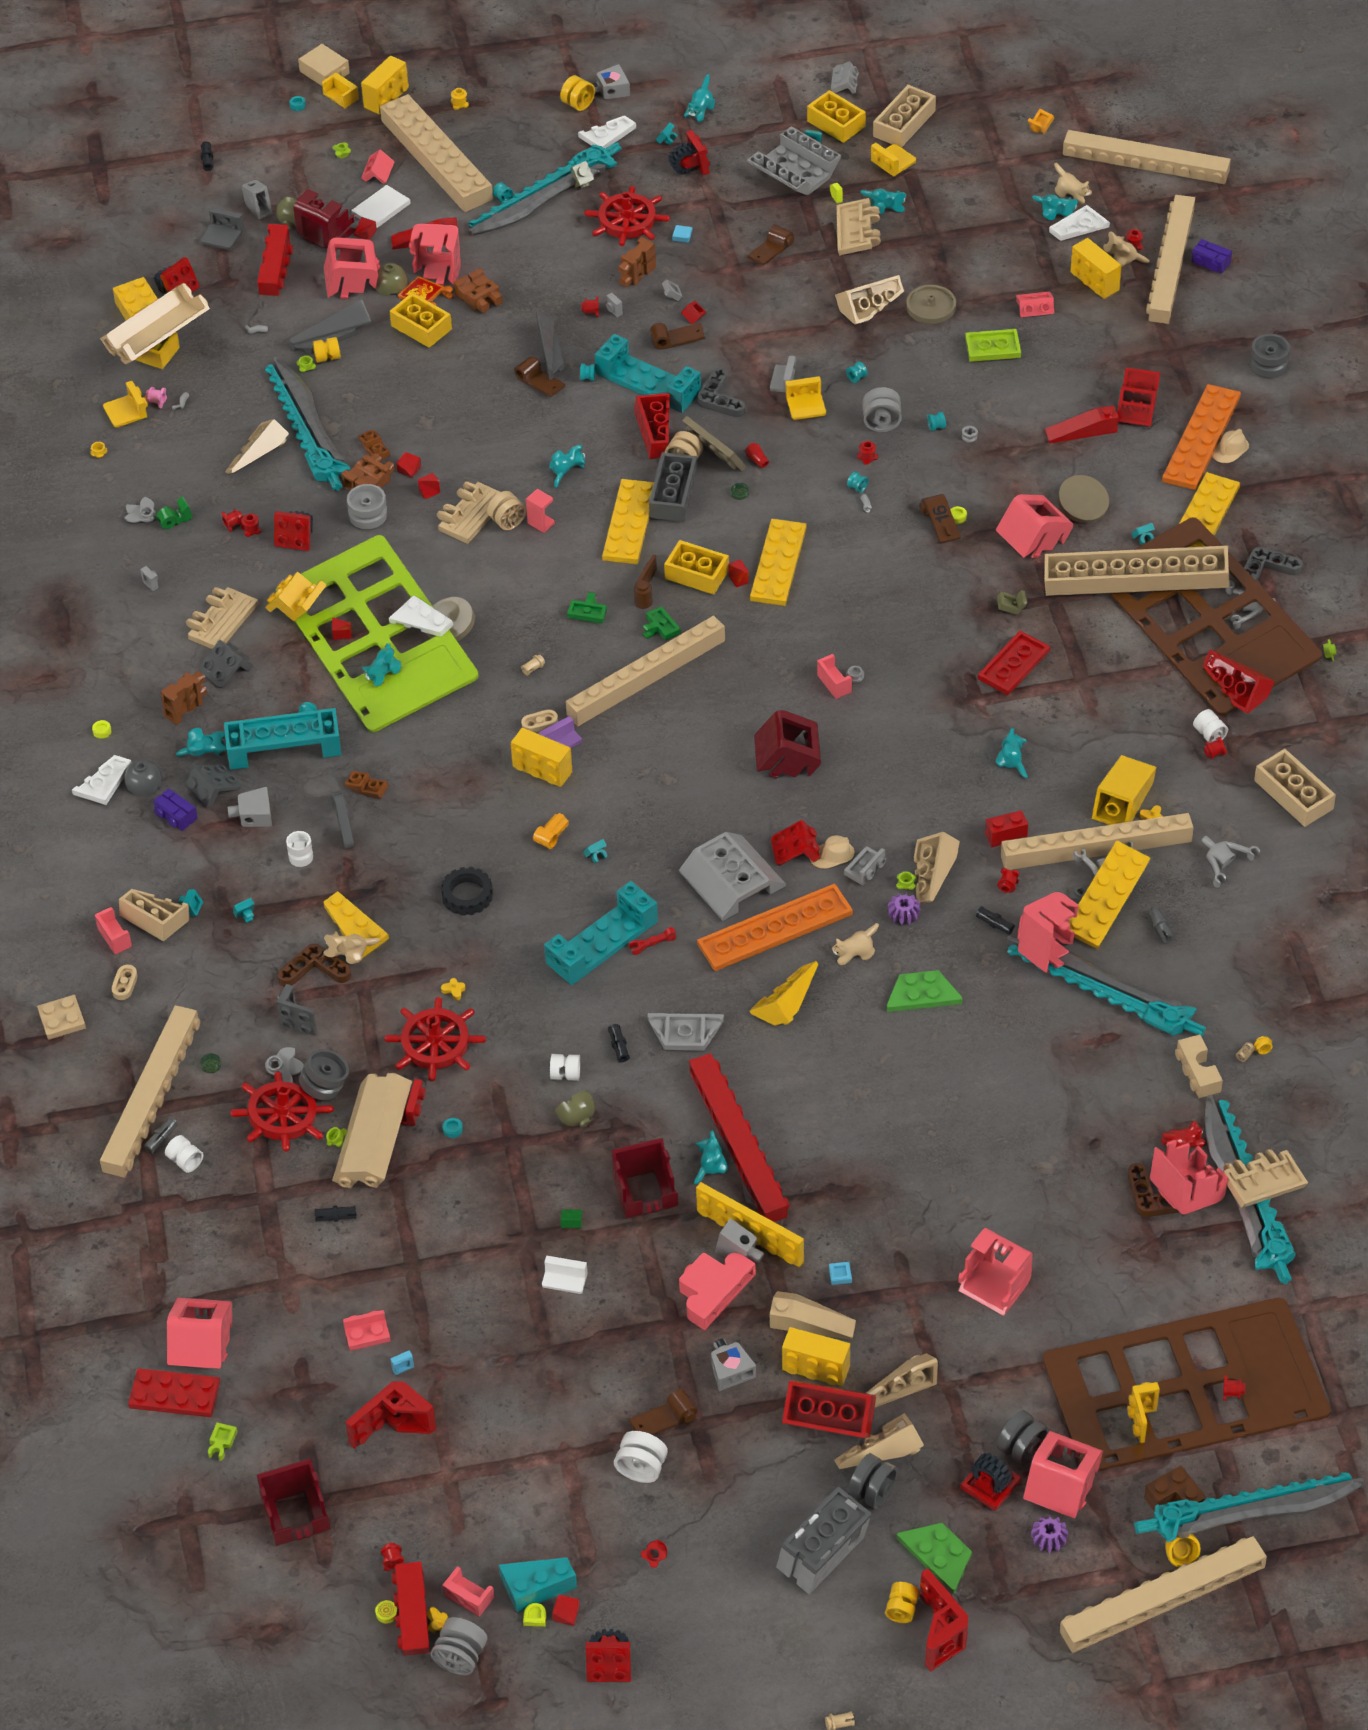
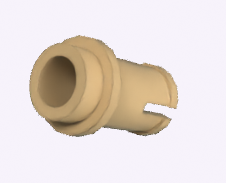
M534 655L532 660L521 666V669L528 676L536 669L542 668L545 660L541 655Z
M852 1711L838 1715L831 1713L825 1717L827 1730L854 1726L855 1721L852 1720L854 1718Z

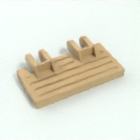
M869 198L837 205L839 256L872 249V247L881 243L880 231L878 229H871V224L880 220L879 207H871Z
M465 482L463 484L464 490L460 488L457 490V495L462 500L456 507L451 504H445L443 506L445 512L438 511L437 517L439 520H442L438 525L440 532L469 544L491 519L487 513V508L493 497L499 494L500 491L480 482L476 484Z
M217 587L212 590L214 596L208 595L206 597L207 603L212 605L205 614L194 611L192 614L194 619L188 618L186 621V625L192 628L188 633V639L211 649L219 640L227 643L259 605L258 599L229 587L225 590Z
M1272 1149L1266 1150L1265 1156L1262 1152L1255 1154V1160L1249 1162L1246 1167L1240 1160H1235L1233 1165L1226 1163L1223 1166V1172L1228 1176L1227 1186L1241 1208L1304 1188L1308 1184L1287 1150L1280 1152L1278 1156Z

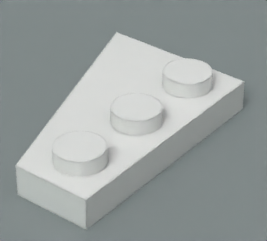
M622 116L608 121L604 126L591 127L592 130L584 132V130L578 132V137L591 146L594 144L606 149L636 128V123L628 117Z
M1086 205L1050 226L1049 232L1062 241L1108 228L1110 222Z
M416 596L411 597L389 617L390 623L404 624V627L407 628L415 627L421 629V632L440 637L453 626L452 620Z
M114 755L98 768L99 771L92 777L88 776L84 779L85 782L81 786L73 788V795L107 805L123 780L126 769L132 763L131 760Z

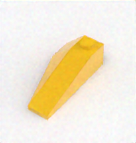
M815 961L800 967L786 979L787 982L774 988L772 995L759 1000L751 1008L750 1013L774 1026L782 1023L784 1025L789 1024L794 1020L793 1016L800 1009L817 969L818 962Z

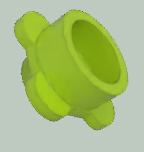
M345 142L332 147L338 158H345L351 153L348 143Z
M302 356L296 362L300 367V372L316 368V365L313 364V358L310 356Z
M1328 639V643L1323 644L1324 654L1326 658H1332V661H1334V655H1337L1336 646L1331 644L1330 639Z
M902 872L897 875L898 883L896 887L898 889H915L914 881L916 876L914 874Z
M338 1127L331 1128L326 1135L327 1145L342 1146L347 1130L345 1128L340 1130Z

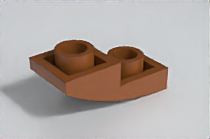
M369 430L358 435L361 444L370 457L375 453L380 455L382 459L390 457V451L382 443L380 435L375 430Z
M352 771L344 783L345 787L376 799H381L389 787L387 781L371 779L369 773Z

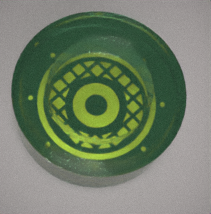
M736 483L731 487V496L734 499L742 500L748 497L749 488L746 484Z
M209 1053L201 1058V1068L204 1072L215 1073L220 1069L221 1061L218 1055Z

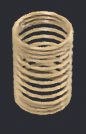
M1246 1042L1236 1053V1058L1241 1062H1245L1255 1051L1254 1045Z

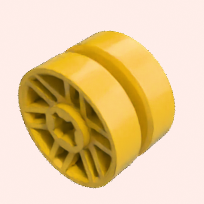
M573 75L566 80L561 89V101L578 111H583L593 101L595 87L590 82L577 75Z

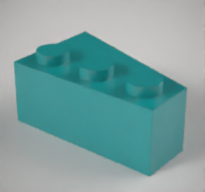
M567 1557L499 1564L500 1579L516 1612L525 1610L529 1604L542 1603L558 1596V1594L561 1595L577 1588L576 1574Z

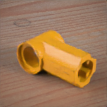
M555 814L544 827L539 826L536 829L533 841L548 849H552L557 843L558 836L569 825V821L563 814Z

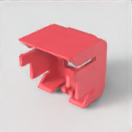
M416 224L412 230L411 243H409L410 253L414 255L412 263L413 273L418 272L425 266L423 278L437 279L436 283L444 286L447 268L450 267L448 280L454 285V281L458 280L461 267L458 228L454 225ZM445 235H448L446 249L449 252L442 251ZM428 247H434L433 251H428Z
M333 238L329 241L324 264L328 298L338 292L341 277H344L340 299H348L349 292L364 293L366 279H369V284L374 289L376 288L380 262L375 255L374 243L371 240ZM337 249H340L339 258H338V261H337V260H336ZM362 251H364L365 263L360 262Z
M1020 494L1010 503L996 531L1023 558L1033 552L1032 558H1039L1042 550H1053L1058 540L1062 544L1065 543L1073 528V523L1044 495Z
M1054 892L1025 906L1023 909L1017 936L1019 939L1018 951L1045 973L1048 971L1049 962L1055 968L1064 965V962L1059 958L1068 954L1069 951L1059 943L1073 944L1074 932L1069 929V920L1072 917L1077 918L1078 904L1065 894Z
M1176 1140L1167 1142L1166 1155L1159 1148H1154L1150 1180L1167 1202L1181 1214H1188L1216 1204L1225 1197L1228 1176L1220 1168L1215 1171L1212 1166H1206L1207 1154L1199 1146L1192 1151L1189 1159V1143L1176 1147Z
M984 1228L971 1244V1247L974 1249L965 1259L964 1271L959 1273L958 1282L962 1284L958 1291L1004 1316L1030 1281L1033 1253L988 1228ZM1000 1247H1003L1001 1250L1003 1256L1008 1250L1011 1252L1003 1263L995 1259V1251L997 1252Z
M178 1297L167 1319V1364L221 1369L222 1362L225 1361L228 1355L226 1347L230 1340V1327H232V1302ZM195 1307L199 1308V1316H203L205 1309H207V1317H211V1319H197Z
M1049 1431L1033 1457L1023 1498L1075 1519L1078 1511H1081L1086 1504L1085 1498L1092 1487L1095 1472L1097 1473L1099 1470L1103 1451ZM1065 1447L1068 1448L1067 1454L1069 1455L1072 1454L1073 1450L1076 1451L1075 1457L1077 1458L1080 1457L1081 1453L1084 1454L1083 1460L1076 1470L1047 1459L1050 1455L1062 1459Z

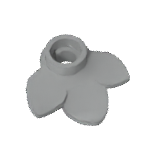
M147 497L142 498L140 505H126L128 515L125 516V520L128 522H151L156 518L154 502Z
M291 1047L281 1049L277 1055L269 1057L265 1062V1068L268 1073L274 1075L276 1071H280L283 1082L293 1083L292 1076L300 1074L305 1065L300 1060L294 1058L295 1048ZM273 1064H279L277 1068H272Z

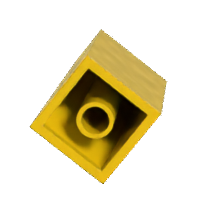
M1121 755L1097 788L1091 819L1108 825L1132 822L1154 782L1157 767Z

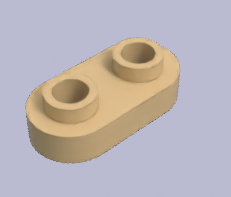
M553 710L529 714L522 718V727L536 733L557 723L558 715Z
M123 965L118 969L112 985V993L115 999L126 1000L131 996L138 977L134 966Z

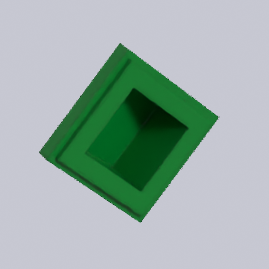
M562 1209L561 1228H582V1209Z

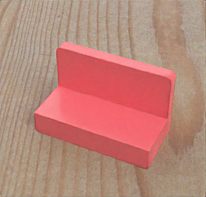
M379 149L369 157L361 178L367 182L372 177H376L385 184L393 167L394 160Z

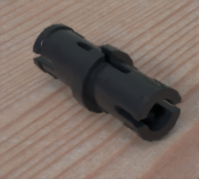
M205 141L201 145L202 152L200 157L203 161V169L211 171L214 156L211 151V143Z
M983 906L976 913L977 918L987 922L990 927L1005 932L1007 935H1010L1015 928V924L1001 918L1000 914H994ZM989 917H992L993 919L999 921L1001 925L989 919Z
M612 1024L608 1027L612 1040L611 1046L615 1049L617 1060L623 1063L630 1059L626 1048L627 1041L622 1035L620 1025Z
M336 1205L333 1208H316L315 1222L327 1220L338 1222L341 1219H357L356 1206L337 1207Z

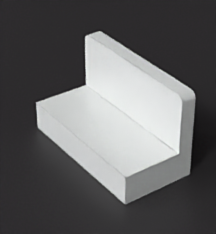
M546 1256L542 1287L582 1294L588 1274L587 1262Z

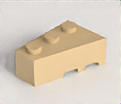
M131 889L119 898V916L164 942L189 921V904L182 903L180 905L172 903L171 899L165 898V900L154 898L153 894Z

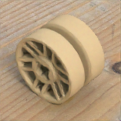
M680 431L674 435L665 449V453L697 456L698 459L703 451V445L694 434Z
M503 491L494 496L487 508L488 515L503 530H511L517 527L524 520L527 512L526 506L510 491Z

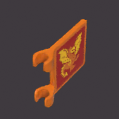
M418 276L397 296L403 300L413 292L436 305L433 300L439 294L444 295L447 299H451L454 294L451 293L453 291L451 286L444 287Z

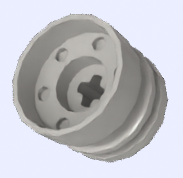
M456 1617L448 1618L440 1631V1638L436 1640L435 1646L430 1652L431 1658L437 1665L451 1673L470 1675L479 1660L478 1655L482 1653L488 1640L487 1635L479 1626L468 1620Z

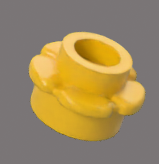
M95 442L91 445L90 454L101 458L108 450L105 448L104 443Z
M1264 1036L1257 1038L1254 1043L1255 1051H1258L1261 1055L1269 1053L1273 1048L1272 1040Z

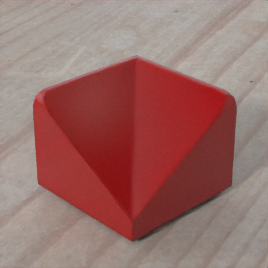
M361 217L354 236L370 240L377 231L376 221Z
M697 301L688 304L681 314L691 324H694L706 314V311Z
M405 452L396 463L397 472L413 477L421 468L420 457Z
M434 473L417 479L419 493L424 499L440 493V483Z
M739 559L728 564V575L734 585L740 587L748 584L749 571L742 560Z
M332 618L333 639L352 638L351 623Z
M558 1594L552 1612L553 1621L574 1626L580 1609L579 1599Z

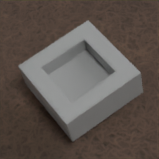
M667 279L662 283L665 290L664 293L668 298L679 301L683 297L678 285Z
M613 293L608 294L606 303L608 311L612 312L616 317L623 315L622 301Z
M147 566L141 568L142 581L152 591L158 589L157 580L159 578L157 573L151 571Z

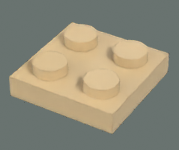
M75 995L37 1006L48 1040L86 1029Z

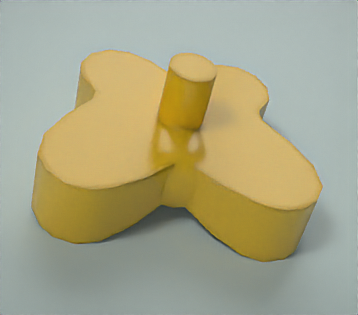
M1158 805L1154 806L1151 810L1143 809L1140 811V818L1143 820L1163 817L1161 815V807Z
M455 978L441 986V992L443 994L451 993L456 1001L461 999V992L465 991V984L462 982L458 983Z
M435 1607L427 1610V1616L431 1620L428 1630L431 1633H435L438 1630L441 1631L448 1618L445 1612L441 1613Z

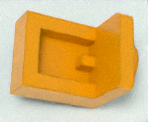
M1039 109L1033 119H1028L1030 129L1036 133L1041 132L1045 134L1054 120V116Z

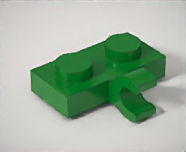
M588 592L586 602L571 600L567 617L603 624L607 605L596 604V593Z
M662 606L646 612V619L650 622L643 626V629L646 631L643 632V635L646 639L651 638L656 632L664 640L681 634V628Z

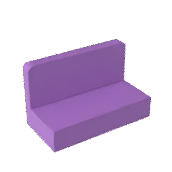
M570 716L538 732L539 735L570 748L582 742V738L574 730V720Z

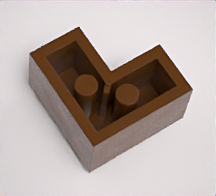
M1182 1465L1148 1483L1145 1487L1144 1499L1154 1510L1155 1505L1160 1506L1185 1499L1200 1503L1206 1499V1496Z

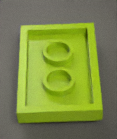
M1017 329L965 333L969 362L1021 358Z

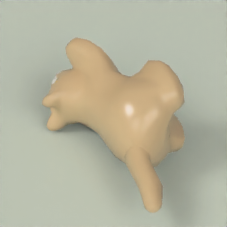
M1054 163L1055 169L1060 175L1055 187L1056 194L1061 198L1070 194L1074 199H1077L1078 203L1084 204V196L1092 194L1088 186L1089 181L1081 183L1074 175L1066 173L1058 163Z
M1112 231L1109 232V242L1104 244L1103 248L1106 252L1114 254V259L1121 264V267L1130 264L1133 260H1138L1142 263L1150 262L1149 259L1137 253L1131 243L1125 242L1123 240L1124 236H1116Z
M874 924L866 931H857L844 941L836 939V944L832 947V951L835 955L840 956L837 960L838 964L845 965L857 955L862 960L870 959L875 952L871 936L877 931L879 924Z
M335 931L333 935L327 934L324 936V940L329 947L324 951V954L327 957L345 955L347 963L356 964L362 960L366 946L375 945L380 939H364L357 934L339 936L338 932Z

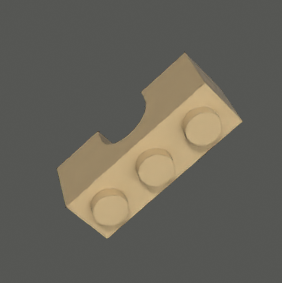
M1201 1035L1178 1040L1177 1049H1175L1176 1058L1178 1061L1181 1060L1184 1075L1189 1077L1191 1089L1193 1092H1196L1198 1098L1220 1093L1223 1082L1215 1065L1209 1067L1199 1065V1063L1206 1062L1208 1052Z

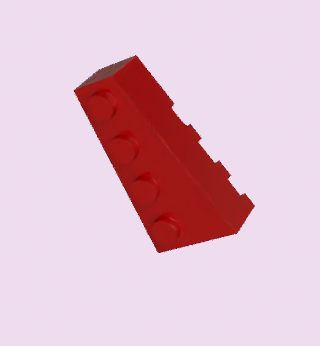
M268 224L269 236L265 238L266 246L265 250H263L262 264L260 265L257 281L259 295L279 296L280 290L284 288V278L287 277V266H290V255H293V245L290 243L288 225Z
M670 393L639 395L635 398L634 413L649 459L661 458L662 452L665 453V449L668 446Z
M422 1562L395 1564L396 1571L392 1572V1583L397 1585L398 1593H393L394 1605L399 1606V1614H396L395 1618L396 1627L401 1628V1636H397L398 1649H403L404 1656L430 1653Z

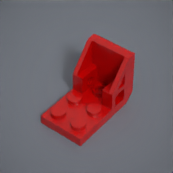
M404 1381L391 1382L345 1421L348 1442L354 1449L360 1444H364L375 1431H379L385 1422L396 1432L431 1434L436 1430L433 1406ZM397 1413L401 1414L400 1417H394Z
M927 1568L921 1572L919 1595L925 1605L929 1604L934 1613L926 1643L925 1666L931 1672L966 1649L969 1616Z

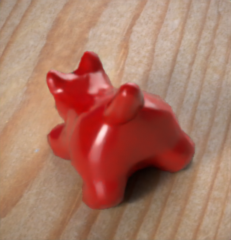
M1193 1121L1189 1128L1171 1129L1166 1133H1162L1161 1143L1166 1146L1167 1142L1176 1140V1147L1189 1143L1192 1148L1197 1146L1202 1148L1206 1142L1201 1138L1203 1131L1196 1121Z

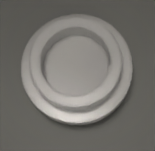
M851 666L846 672V677L850 676L852 683H858L864 679V671L859 666Z

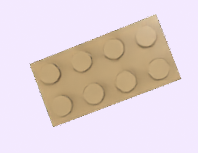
M907 85L873 121V137L890 144H897L902 148L935 112L936 96Z
M1286 749L1256 766L1254 781L1304 827L1334 809L1336 794Z

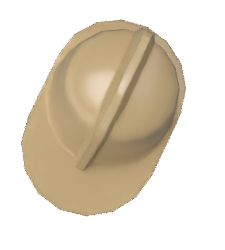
M1241 429L1228 431L1223 435L1213 454V459L1220 463H1231L1249 449V443Z
M835 835L829 837L824 844L819 845L820 859L816 862H813L811 859L810 861L817 868L827 869L850 861L854 857L855 852L854 848L849 844L847 837Z

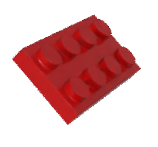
M1020 630L978 674V680L1008 696L1050 652V646Z
M137 1368L128 1406L130 1409L212 1417L220 1385V1377Z

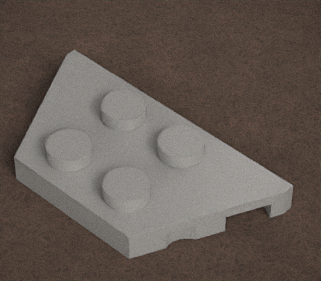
M648 1013V1021L664 1050L704 1051L724 1022V1014Z

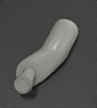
M248 325L245 326L249 334L256 332L266 333L268 331V327L263 325L251 328Z
M184 392L180 397V404L173 405L172 409L175 410L180 407L183 409L186 400L189 398V393Z
M863 494L861 495L863 511L869 512L872 506L868 496Z

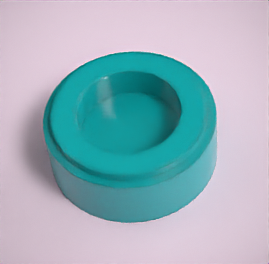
M301 96L292 97L289 101L290 108L293 111H301L306 107V101Z
M449 1118L444 1121L442 1127L445 1136L456 1138L462 1134L463 1124L459 1119Z

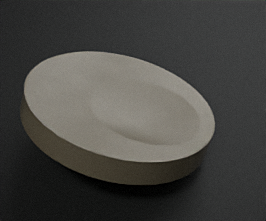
M923 285L909 293L906 308L908 314L913 319L926 324H936L944 322L953 316L956 310V298L945 287Z
M1075 475L1067 478L1058 490L1057 502L1061 511L1068 518L1075 522L1087 524L1096 522L1103 517L1109 506V496L1105 487L1096 479L1086 475Z
M449 597L433 605L435 610L453 621V626L449 630L457 641L463 639L471 631L475 622V612L468 601L459 597ZM426 633L429 639H432L436 636Z

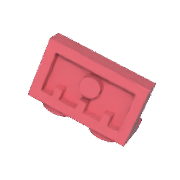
M1050 292L1016 295V302L1019 305L1021 317L1054 314V297Z
M384 1310L371 1311L367 1314L353 1315L343 1319L350 1351L391 1342Z

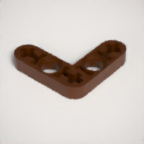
M310 944L280 969L278 979L279 983L284 987L286 984L294 985L315 966L335 981L345 983L351 979V969L336 956H325L324 951L326 949L322 946ZM325 961H333V964L330 966L323 965ZM300 962L306 964L303 968L296 967V964Z
M1134 1163L1129 1166L1128 1180L1139 1215L1152 1217L1179 1213L1172 1206L1164 1207L1161 1205V1202L1166 1200L1161 1194L1153 1195L1148 1173L1143 1164ZM1135 1171H1137L1138 1174H1140V1180H1137L1136 1173H1134ZM1145 1187L1147 1192L1139 1193L1136 1188ZM1144 1200H1146L1147 1207H1149V1209H1146V1207L1143 1206Z

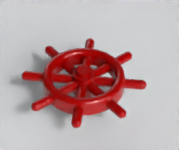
M630 186L628 192L611 197L605 192H601L599 196L604 202L601 204L599 211L586 210L584 212L586 217L599 218L601 227L592 231L594 237L606 232L613 237L619 238V245L621 247L625 245L626 239L637 238L645 235L650 240H654L655 235L650 230L654 226L655 221H670V216L655 214L654 205L662 200L660 195L649 200L642 195L635 194L634 186ZM645 210L648 214H642L640 212Z
M441 997L435 998L434 1008L420 1011L415 1015L407 1008H402L400 1013L408 1021L405 1023L401 1035L384 1036L385 1042L402 1043L406 1056L396 1063L395 1067L397 1070H401L412 1062L419 1067L429 1069L428 1080L431 1082L436 1079L437 1069L446 1068L455 1063L464 1070H469L470 1064L462 1058L467 1051L469 1043L486 1042V1037L483 1035L468 1034L465 1021L474 1015V1009L469 1008L459 1016L450 1010L442 1009ZM441 1021L449 1023L444 1028L440 1027ZM455 1028L460 1033V1035H447ZM416 1029H419L424 1035L412 1034ZM410 1043H423V1044H421L419 1047H417L416 1049H414V1048L411 1046ZM446 1043H458V1044H457V1046H456L454 1049H452V1048H451L449 1045H447ZM430 1049V1056L422 1054L426 1050ZM441 1049L446 1054L438 1056V1050Z
M276 1071L274 1074L275 1082L265 1084L258 1089L247 1083L242 1084V1090L251 1095L248 1108L232 1109L230 1115L232 1117H248L251 1126L255 1129L247 1136L248 1142H253L260 1135H263L269 1139L280 1140L283 1151L287 1152L290 1150L289 1140L301 1137L306 1133H309L316 1139H322L323 1133L313 1127L316 1114L332 1113L334 1111L332 1105L316 1106L315 1099L307 1094L300 1085L283 1082L280 1071ZM275 1095L277 1097L274 1101L269 1098ZM299 1101H301V1102L305 1105V1106H296V1107H293V1106H295ZM262 1102L263 1104H265V1105L268 1106L269 1108H257V1107H258V1105ZM296 1114H307L303 1120L296 1116ZM260 1116H270L265 1121L260 1118ZM291 1121L295 1125L288 1127L287 1122ZM278 1122L280 1127L273 1126V1124Z

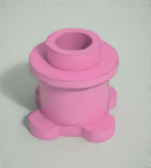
M154 387L148 389L145 394L147 403L158 404V408H162L167 399L166 388L156 390Z

